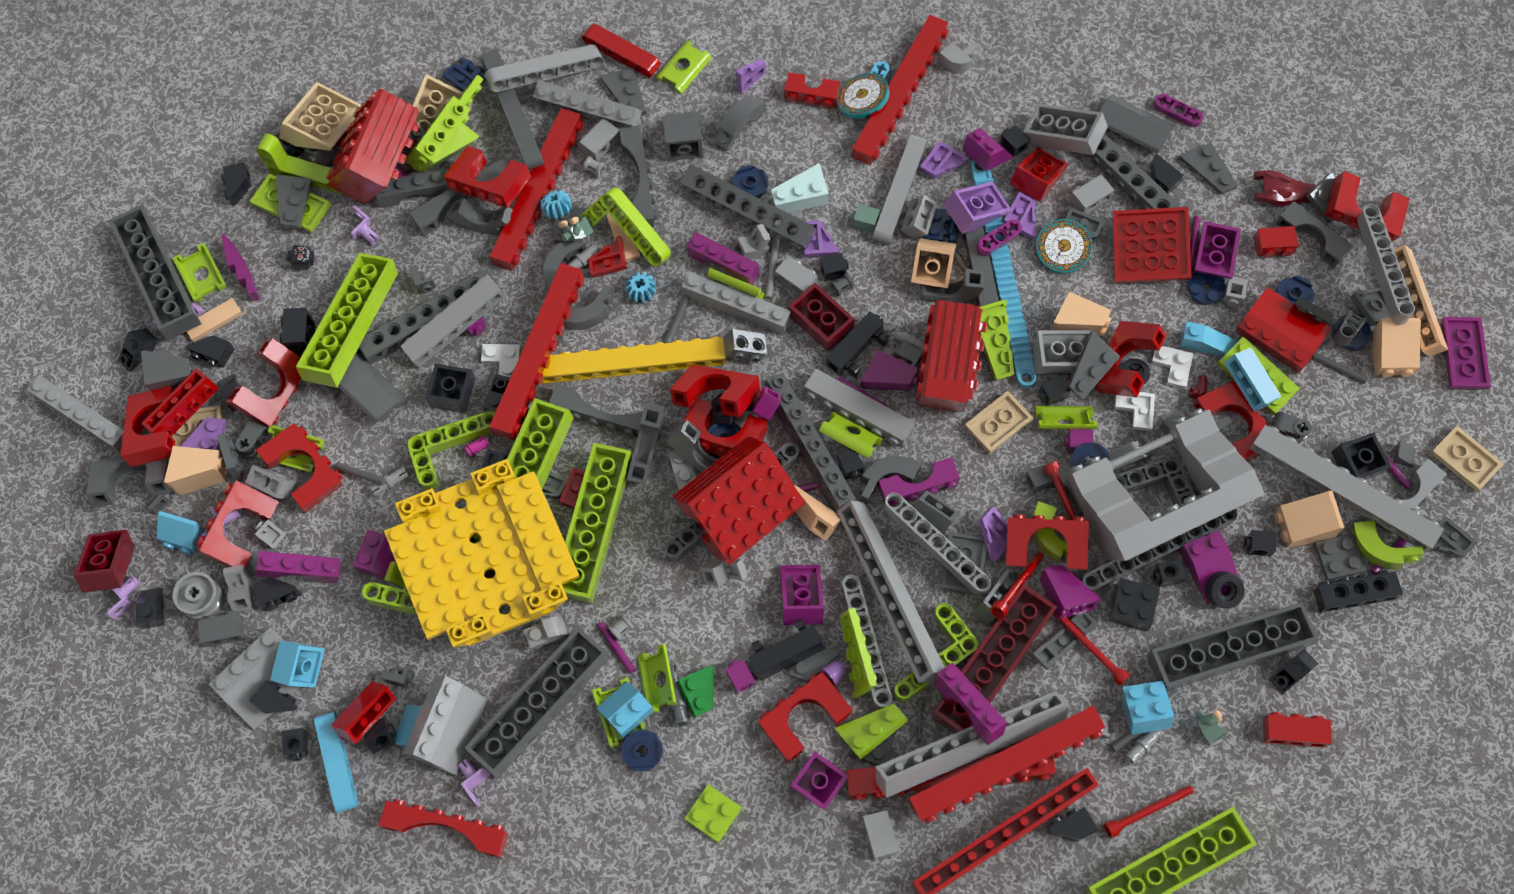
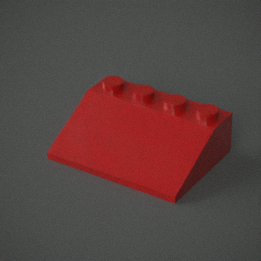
M1267 287L1238 325L1235 332L1300 374L1332 328L1314 319V316L1308 312L1305 314L1296 309L1297 305Z

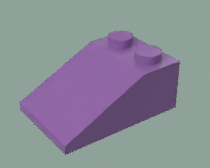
M993 181L956 190L943 204L962 234L974 231L1011 211V208Z

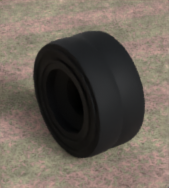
M1216 572L1208 578L1205 584L1207 599L1213 605L1220 608H1233L1244 597L1245 588L1242 580L1230 572ZM1227 584L1229 591L1226 595H1222L1220 589L1223 585Z

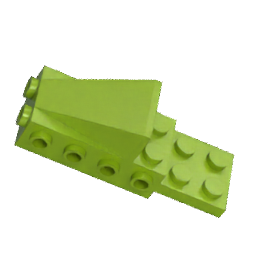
M477 75L466 87L459 99L453 96L436 116L405 160L411 164L414 170L424 173L426 170L462 153L467 146H471L478 139L479 135L464 124L469 119L467 114L471 109L468 106L472 102L473 97L482 88L480 85L483 81L482 77Z

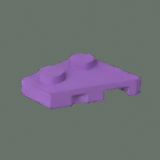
M1019 192L1010 207L1011 211L1005 216L1003 224L1012 219L1017 220L1022 225L1020 233L1034 239L1036 236L1034 231V223L1036 222V215L1034 213L1035 200Z
M804 221L817 230L808 248L804 249V257L830 256L840 253V249L835 246L832 237L825 231L821 221Z
M206 417L180 447L220 450L217 435L225 433L227 421L225 419Z

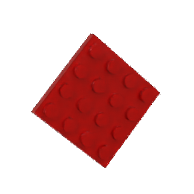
M1188 207L1113 211L1115 283L1191 280Z

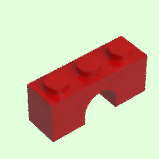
M788 72L784 88V99L790 102H804L807 105L816 104L825 108H836L840 81L823 78L822 84L818 88H809L806 86V75Z

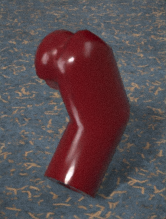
M1199 375L1197 386L1188 389V396L1190 398L1197 399L1206 394L1208 378L1206 375Z

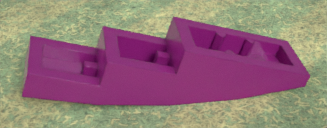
M225 234L221 235L228 268L232 274H237V279L243 288L247 287L248 294L253 302L260 300L256 282L248 265Z

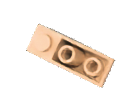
M795 485L805 501V504L796 511V514L810 531L826 541L841 522L839 515Z

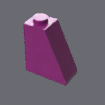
M877 349L861 379L860 388L909 391L911 386H916L918 382V368Z
M1050 565L1043 570L1039 580L1050 602L1057 606L1055 612L1059 619L1095 610L1100 598L1063 565Z

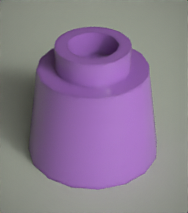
M832 661L820 669V673L823 672L834 687L845 676L846 667L841 661Z

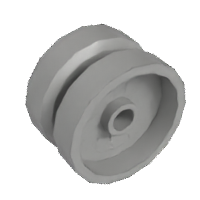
M192 572L184 575L176 583L172 595L176 607L186 616L197 621L204 619L205 616L218 614L225 598L221 586L203 572Z

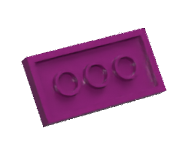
M1443 317L1441 319V326L1448 348L1445 351L1450 389L1488 390L1491 387L1482 318Z

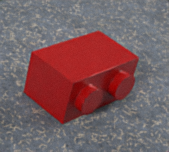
M1295 226L1258 229L1253 237L1257 257L1290 256L1295 253L1299 246Z

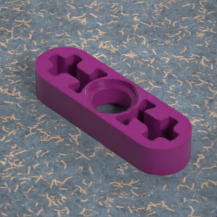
M1159 94L1155 98L1154 108L1190 127H1198L1203 120L1201 111L1166 94ZM1180 108L1183 113L1177 114L1173 109Z
M1012 219L985 235L976 246L977 252L983 256H988L1019 236L1022 230L1021 223ZM1010 228H1015V229H1016V230H1011L1009 233H1007ZM995 235H1002L1004 240L998 241L995 238ZM991 242L989 248H988V247H985V248L983 247V245L986 246L987 244H989V243Z

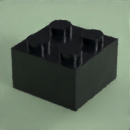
M306 307L283 309V316L280 318L282 333L279 335L280 343L299 357H302L315 333L316 323Z
M435 363L425 398L430 407L466 413L476 378L471 369Z
M1374 432L1340 444L1331 451L1338 467H1344L1350 472L1349 474L1364 480L1381 475L1392 467Z
M1120 578L1116 584L1108 621L1148 631L1153 624L1160 588Z

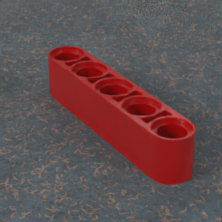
M592 23L581 37L587 45H595L600 52L629 68L634 67L636 72L647 78H651L661 66V62L656 56L598 24Z

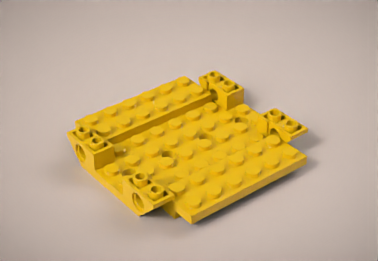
M508 459L470 473L472 479L434 493L432 488L395 503L401 520L404 523L384 530V533L427 640L447 633L453 648L480 643L551 613L568 600L562 585L580 578L534 471L515 478ZM459 500L466 502V506L462 509L455 507L456 502ZM479 535L481 540L474 544L470 542V537ZM487 570H494L496 572L495 576L491 579H487L484 574ZM508 605L511 609L508 614L503 615L499 612L500 607Z

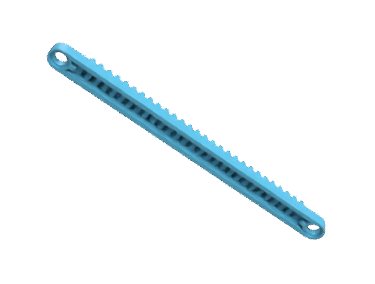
M973 160L971 163V175L974 186L992 182L991 170L987 172L984 169L977 170L975 168L977 163ZM1002 217L984 225V234L987 235L1003 225ZM995 235V238L998 241L1004 240L1002 235ZM1007 243L990 254L989 257L999 301L1005 299L1007 301L1006 313L1009 320L1010 350L1012 351L1016 381L1020 387L1028 389L1034 385L1036 374ZM1029 375L1031 381L1028 383L1023 382L1021 376Z

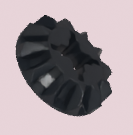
M1128 359L1121 365L1120 369L1136 371L1140 369L1138 373L1144 380V384L1150 378L1149 366L1140 359Z

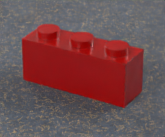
M371 681L330 726L340 739L356 744L394 703L396 698L386 685Z
M1271 712L1263 718L1264 743L1327 748L1332 745L1331 720L1324 719L1323 716L1318 715L1305 718L1302 714L1282 716L1280 712Z

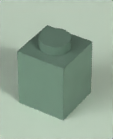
M858 204L857 210H853L851 216L853 228L874 233L880 210Z

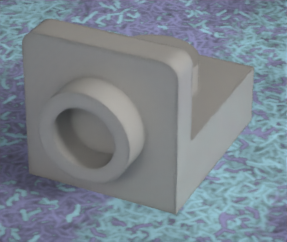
M268 519L265 522L261 520L254 528L256 531L254 536L258 537L272 549L286 535Z

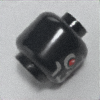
M294 245L291 251L287 252V262H291V267L294 269L308 270L311 265H314V251H311L310 246Z

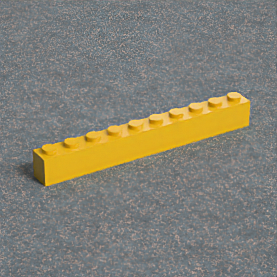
M714 336L703 340L695 338L691 341L676 340L672 343L657 342L653 345L638 344L635 347L619 346L615 349L600 348L596 351L581 350L577 353L562 352L557 355L551 354L549 357L550 364L543 371L541 384L688 369L692 364L706 367L727 365L723 337Z

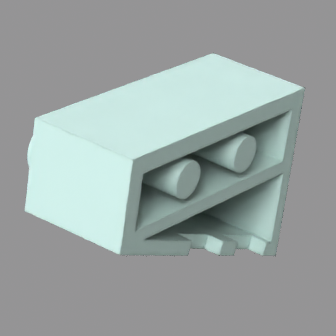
M820 163L771 189L772 205L789 213L828 204V190Z

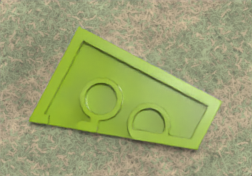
M891 704L834 729L861 760L908 720L895 704Z

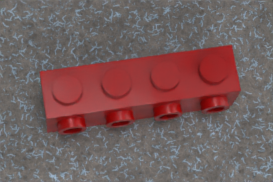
M196 368L141 424L151 433L167 430L173 436L219 388Z

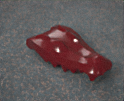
M1264 170L1253 173L1254 180H1263L1264 193H1256L1254 195V201L1269 203L1277 207H1285L1293 201L1298 205L1302 202H1310L1306 195L1316 186V184L1303 183L1277 171Z

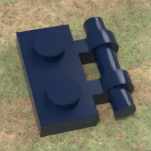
M464 57L459 59L460 66L453 63L442 74L445 80L462 92L477 75L482 77L483 81H486L485 71L480 67L477 68L471 60Z
M936 208L928 234L925 235L924 239L943 242V237H948L949 243H955L959 231L952 217L946 216V209ZM945 224L950 225V229H944Z

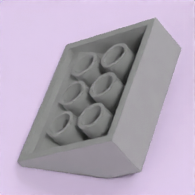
M272 627L209 683L217 694L253 730H256L273 714H265L249 702L250 696L264 680L271 681L272 669L280 640L285 641ZM275 682L281 687L279 691L284 695L287 693L293 695L300 688L299 686H288Z
M435 676L403 753L457 776L459 772L458 765L463 762L467 752L464 747L471 741L488 699L447 676Z

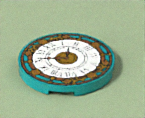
M862 73L850 78L839 89L837 104L845 116L855 119L866 118V115L876 110L879 111L889 98L887 82L882 76L875 73Z
M1069 219L1055 220L1041 230L1036 243L1037 256L1041 263L1055 273L1069 274L1076 272L1090 258L1092 252L1091 236L1087 229L1076 221Z

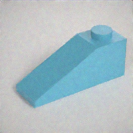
M1186 322L1182 330L1179 347L1224 356L1238 341L1206 325Z

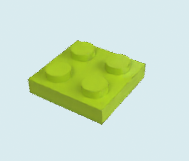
M708 784L684 819L719 843L742 810V807Z

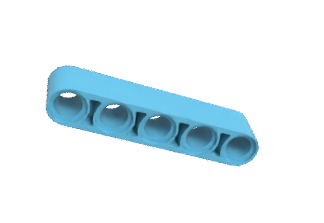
M334 711L315 717L314 722L333 805L336 812L340 813L358 807L359 804L349 761H346L348 757L344 740L340 739L330 726L338 718L337 713Z

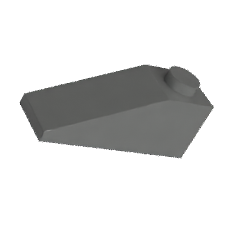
M1008 567L971 614L987 627L996 618L991 614L990 607L995 601L1003 599L1019 576Z

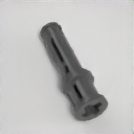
M670 664L677 703L676 705H669L673 718L671 724L672 727L686 726L690 724V720L687 719L685 708L687 703L683 700L682 692L677 684V680H679L677 664Z

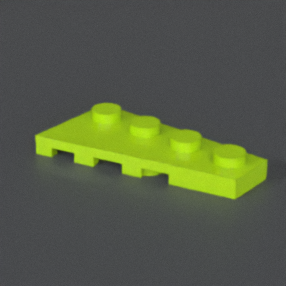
M1006 299L980 307L982 309L981 321L987 322L986 332H979V334H982V341L985 342L984 352L995 381L1014 375Z
M852 608L840 615L843 640L845 643H848L846 659L851 662L852 673H849V679L854 681L855 691H852V698L855 699L860 698L877 686V678L872 669L871 656L866 648V639L861 630L860 618L857 615L856 609Z

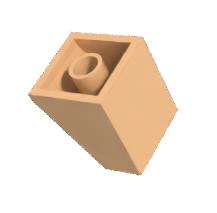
M920 238L917 244L911 282L948 288L956 244Z
M1069 292L1051 330H1093L1098 336L1104 337L1112 319L1109 317L1111 310Z
M1381 318L1372 330L1373 337L1371 339L1375 375H1382L1383 377H1392L1394 375L1410 377L1420 368V318H1410L1403 325L1394 323L1391 318Z
M173 446L164 483L177 495H183L226 482L227 476L230 473L219 450Z
M1332 491L1281 505L1274 515L1276 523L1281 528V540L1286 544L1287 548L1335 538L1344 528Z

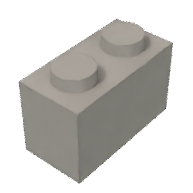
M603 118L600 122L594 124L588 134L582 136L579 142L581 151L598 162L621 139L619 129Z
M1099 175L1096 178H1090L1085 185L1074 188L1069 201L1077 210L1089 213L1112 199L1115 190L1102 175Z
M790 256L775 270V279L798 296L803 294L814 283L817 284L818 276L814 270L807 269L798 259H793Z
M885 810L863 816L862 820L873 860L898 854V848H901L899 836H895L893 832V827H895L893 815H889L888 811Z

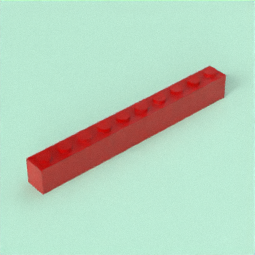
M929 14L888 86L889 98L886 104L879 111L876 110L872 113L853 146L852 158L870 166L874 160H878L881 147L886 146L889 133L894 132L897 119L900 120L902 118L904 107L910 104L911 94L913 92L916 93L918 90L919 80L924 79L927 73V66H931L934 61L935 52L939 53L942 40L947 39L949 22Z
M563 108L560 109L540 151L544 165L531 169V178L522 188L510 216L511 220L503 227L490 254L493 265L513 271L514 267L519 264L520 254L522 250L526 249L528 244L527 239L529 235L534 233V224L536 220L541 218L542 209L540 201L544 195H548L551 190H554L556 178L562 174L564 161H568L570 149L575 146L577 141L576 136L583 129L584 123L582 122L581 114Z
M560 263L489 426L492 434L513 441L516 435L519 434L522 420L526 418L529 412L528 406L530 402L534 401L536 396L535 390L537 385L542 383L543 371L550 364L549 357L556 350L558 336H561L564 331V322L570 317V308L577 301L579 287L582 288L585 278L581 269Z
M1093 705L910 797L908 802L919 824L925 822L927 825L937 820L936 815L942 812L947 815L956 810V805L960 803L963 806L975 800L974 796L980 793L982 796H985L993 791L992 787L998 784L1002 787L1011 782L1010 778L1016 775L1020 778L1030 772L1029 768L1035 765L1037 768H1040L1048 763L1047 759L1053 756L1055 759H1058L1066 754L1065 750L1071 747L1073 750L1078 749L1084 745L1083 741L1089 738L1093 741L1101 737L1106 726Z
M985 755L894 795L896 797L905 796L907 792L915 791V794H918L993 755ZM1054 758L1047 759L1048 763L1040 768H1037L1036 765L1029 768L1030 772L1020 778L1018 775L1010 778L1011 781L1018 780V783L1022 784L1031 782L1030 779L1038 778L1039 781L1051 780V777L1056 774ZM876 767L846 770V774L849 775L846 779L848 798H853V801L865 800V796L873 795L874 799L885 798V795L876 783Z
M1085 768L912 882L913 888L917 894L939 893L1095 790L1099 786L1098 782L1089 769Z

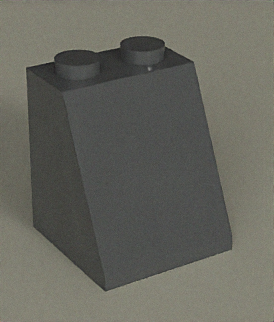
M698 112L663 116L668 161L703 158Z
M146 350L141 351L144 384L149 390L172 386L175 390L197 368L196 364L193 365L189 358Z

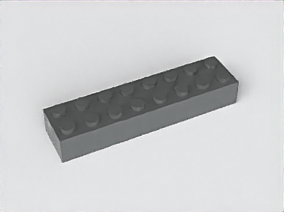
M143 204L110 219L109 223L156 325L168 341L201 325L202 323L157 228Z
M1303 602L1151 649L1147 654V658L1156 680L1164 682L1167 692L1312 646L1319 638Z
M577 627L464 748L498 780L610 659L608 653Z

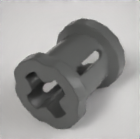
M847 273L843 274V277L836 282H830L832 290L838 297L848 288L852 289L855 286Z

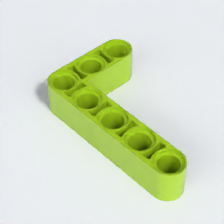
M267 133L263 135L256 151L271 174L309 178L312 180V186L324 190L326 188L327 191L342 194L327 185L329 180L326 179L329 170L333 168L288 156L275 136Z
M617 187L601 195L580 216V218L586 216L592 228L610 214L653 266H660L671 256L669 247L626 195Z
M487 411L415 435L408 440V449L416 475L424 490L427 491L432 488L436 490L439 485L431 454L473 441L483 435L492 434L490 425L487 423L493 419L495 412ZM472 426H477L474 431H469ZM459 432L457 436L451 437L453 433ZM440 438L439 442L433 443L435 439ZM417 445H422L421 448L414 449ZM427 461L426 465L419 466L421 462ZM433 478L430 483H425L426 479Z
M370 582L362 589L364 598L371 605L403 613L416 614L414 605L407 606L411 598L406 585L404 589ZM372 591H377L374 597H369ZM390 596H397L394 601L388 602Z
M939 604L935 610L934 619L952 645L938 655L944 667L951 663L957 667L973 656L977 650L978 641L949 604ZM940 611H945L948 613L949 617L942 618L939 616L938 613ZM958 627L961 633L954 634L951 628ZM970 643L973 649L966 650L963 644ZM954 654L957 660L954 662L949 661L947 655ZM912 672L896 684L894 697L898 702H908L933 683L917 684L914 681L916 676ZM900 688H905L908 690L909 694L907 696H901L898 693V690Z

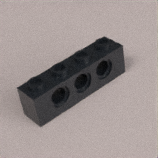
M1388 570L1377 572L1373 576L1362 574L1357 576L1356 579L1351 580L1349 577L1338 579V582L1334 583L1323 581L1318 583V586L1313 590L1320 613L1396 600L1403 595L1397 573H1388ZM1373 584L1378 585L1379 588H1380V591L1376 590V589L1374 588ZM1354 587L1358 588L1361 594L1356 593ZM1334 590L1341 594V598L1335 595Z

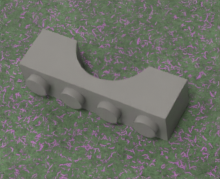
M1427 459L1410 477L1414 486L1413 497L1400 501L1409 509L1419 510L1420 507L1417 505L1421 501L1426 503L1432 496L1430 492L1433 489L1437 491L1445 483L1442 479L1447 474L1430 459Z

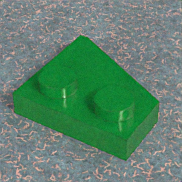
M712 665L677 680V684L693 718L713 709Z

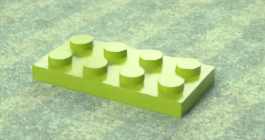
M269 173L250 200V203L280 218L276 176ZM310 193L301 228L313 233L330 208V201Z
M1242 337L1221 358L1217 365L1233 378L1224 362L1235 354L1252 348L1281 395L1272 404L1264 407L1272 415H1275L1300 388L1249 341Z

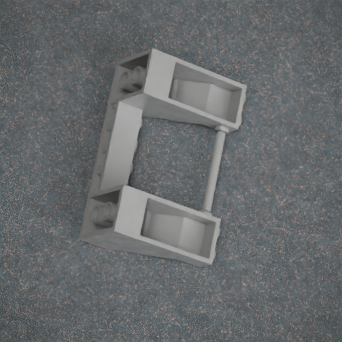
M1199 408L1190 412L1191 416L1188 418L1182 416L1173 420L1174 424L1168 426L1169 434L1112 461L1108 460L1107 457L1100 458L1096 456L1088 460L1089 464L1082 466V464L1076 465L1071 468L1072 472L1066 474L1086 520L1089 521V527L1104 560L1127 561L1265 495L1254 469L1219 431L1210 409L1202 411ZM1174 441L1199 496L1187 497L1183 500V504H1173L1166 508V512L1162 514L1156 512L1147 517L1134 502L1132 496L1116 479L1113 470L1117 466Z

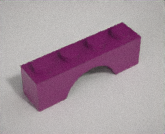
M697 232L694 233L686 245L689 257L702 264L706 262L714 263L726 270L732 277L753 285L759 276L758 263Z
M951 457L933 463L932 474L924 482L912 484L903 481L898 475L879 480L878 489L883 502H885L886 496L893 492L900 494L906 501L914 502L920 499V496L926 491L935 495L939 492L938 490L945 488L946 490H951L955 488L959 483L960 476ZM894 500L888 502L891 507L898 506V503Z
M259 551L256 576L268 578L303 576L311 578L316 582L337 583L341 558Z
M953 663L936 673L935 688L946 700L953 699L966 710L973 723L974 731L987 745L1004 735L1007 721Z

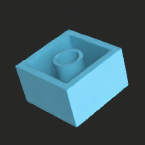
M1163 681L1122 687L1121 701L1131 735L1172 728L1174 714Z

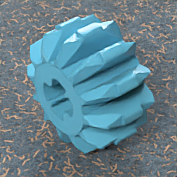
M563 190L549 192L540 201L542 212L549 219L555 218L557 220L559 217L564 218V215L569 214V211L572 209L570 196L564 193Z
M637 271L636 276L630 274V280L625 282V292L628 294V298L630 300L634 298L636 303L639 299L645 303V298L651 300V295L656 293V282L653 281L651 275L647 276L646 272L640 275Z

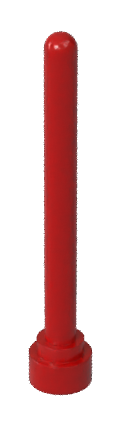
M1054 461L1042 466L1045 474L1048 473V476H1051L1069 519L1073 520V517H1077L1058 474L1060 472L1058 462Z
M1042 553L1035 555L1003 599L993 603L990 607V612L994 617L998 619L1004 618L1008 612V604L1044 558Z
M1054 612V616L1113 674L1114 682L1119 687L1131 676L1126 670L1118 669L1067 617L1059 619L1056 612Z
M1187 786L1119 821L1109 820L1103 824L1104 829L1112 839L1120 835L1123 828L1194 793V787Z

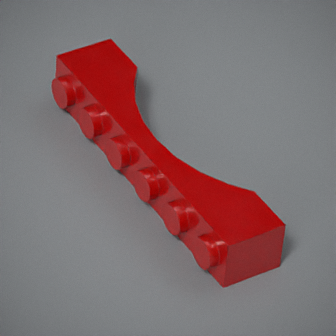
M393 799V802L386 801L378 824L384 829L404 833L421 826H445L464 834L480 853L498 858L502 857L508 833L504 831L503 826L492 824V827L484 826L485 822L477 819H472V822L465 821V817L453 814L452 817L445 816L444 811L433 809L432 812L425 811L424 806L417 804L409 807L405 805L406 802L398 799Z

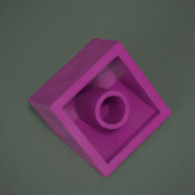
M981 128L966 135L962 150L986 172L1011 160L1013 157Z
M814 751L789 788L825 811L849 775Z

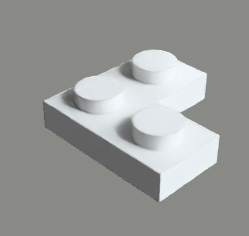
M483 344L481 362L482 364H499L498 374L511 378L520 357L521 347L517 344Z
M1162 346L1160 351L1154 350L1151 363L1170 368L1166 385L1185 389L1193 353Z
M1139 392L1137 398L1115 395V410L1133 412V430L1152 431L1155 394Z

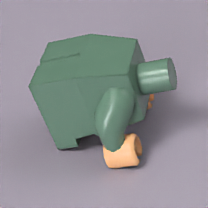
M586 216L569 219L572 225H568L566 220L558 223V226L563 229L564 234L561 235L563 241L578 240L594 233Z
M1202 709L1195 713L1199 719L1197 723L1200 731L1209 745L1227 734L1226 729L1218 725L1222 721V714L1219 710L1215 711L1212 714L1213 716L1209 713L1206 715Z

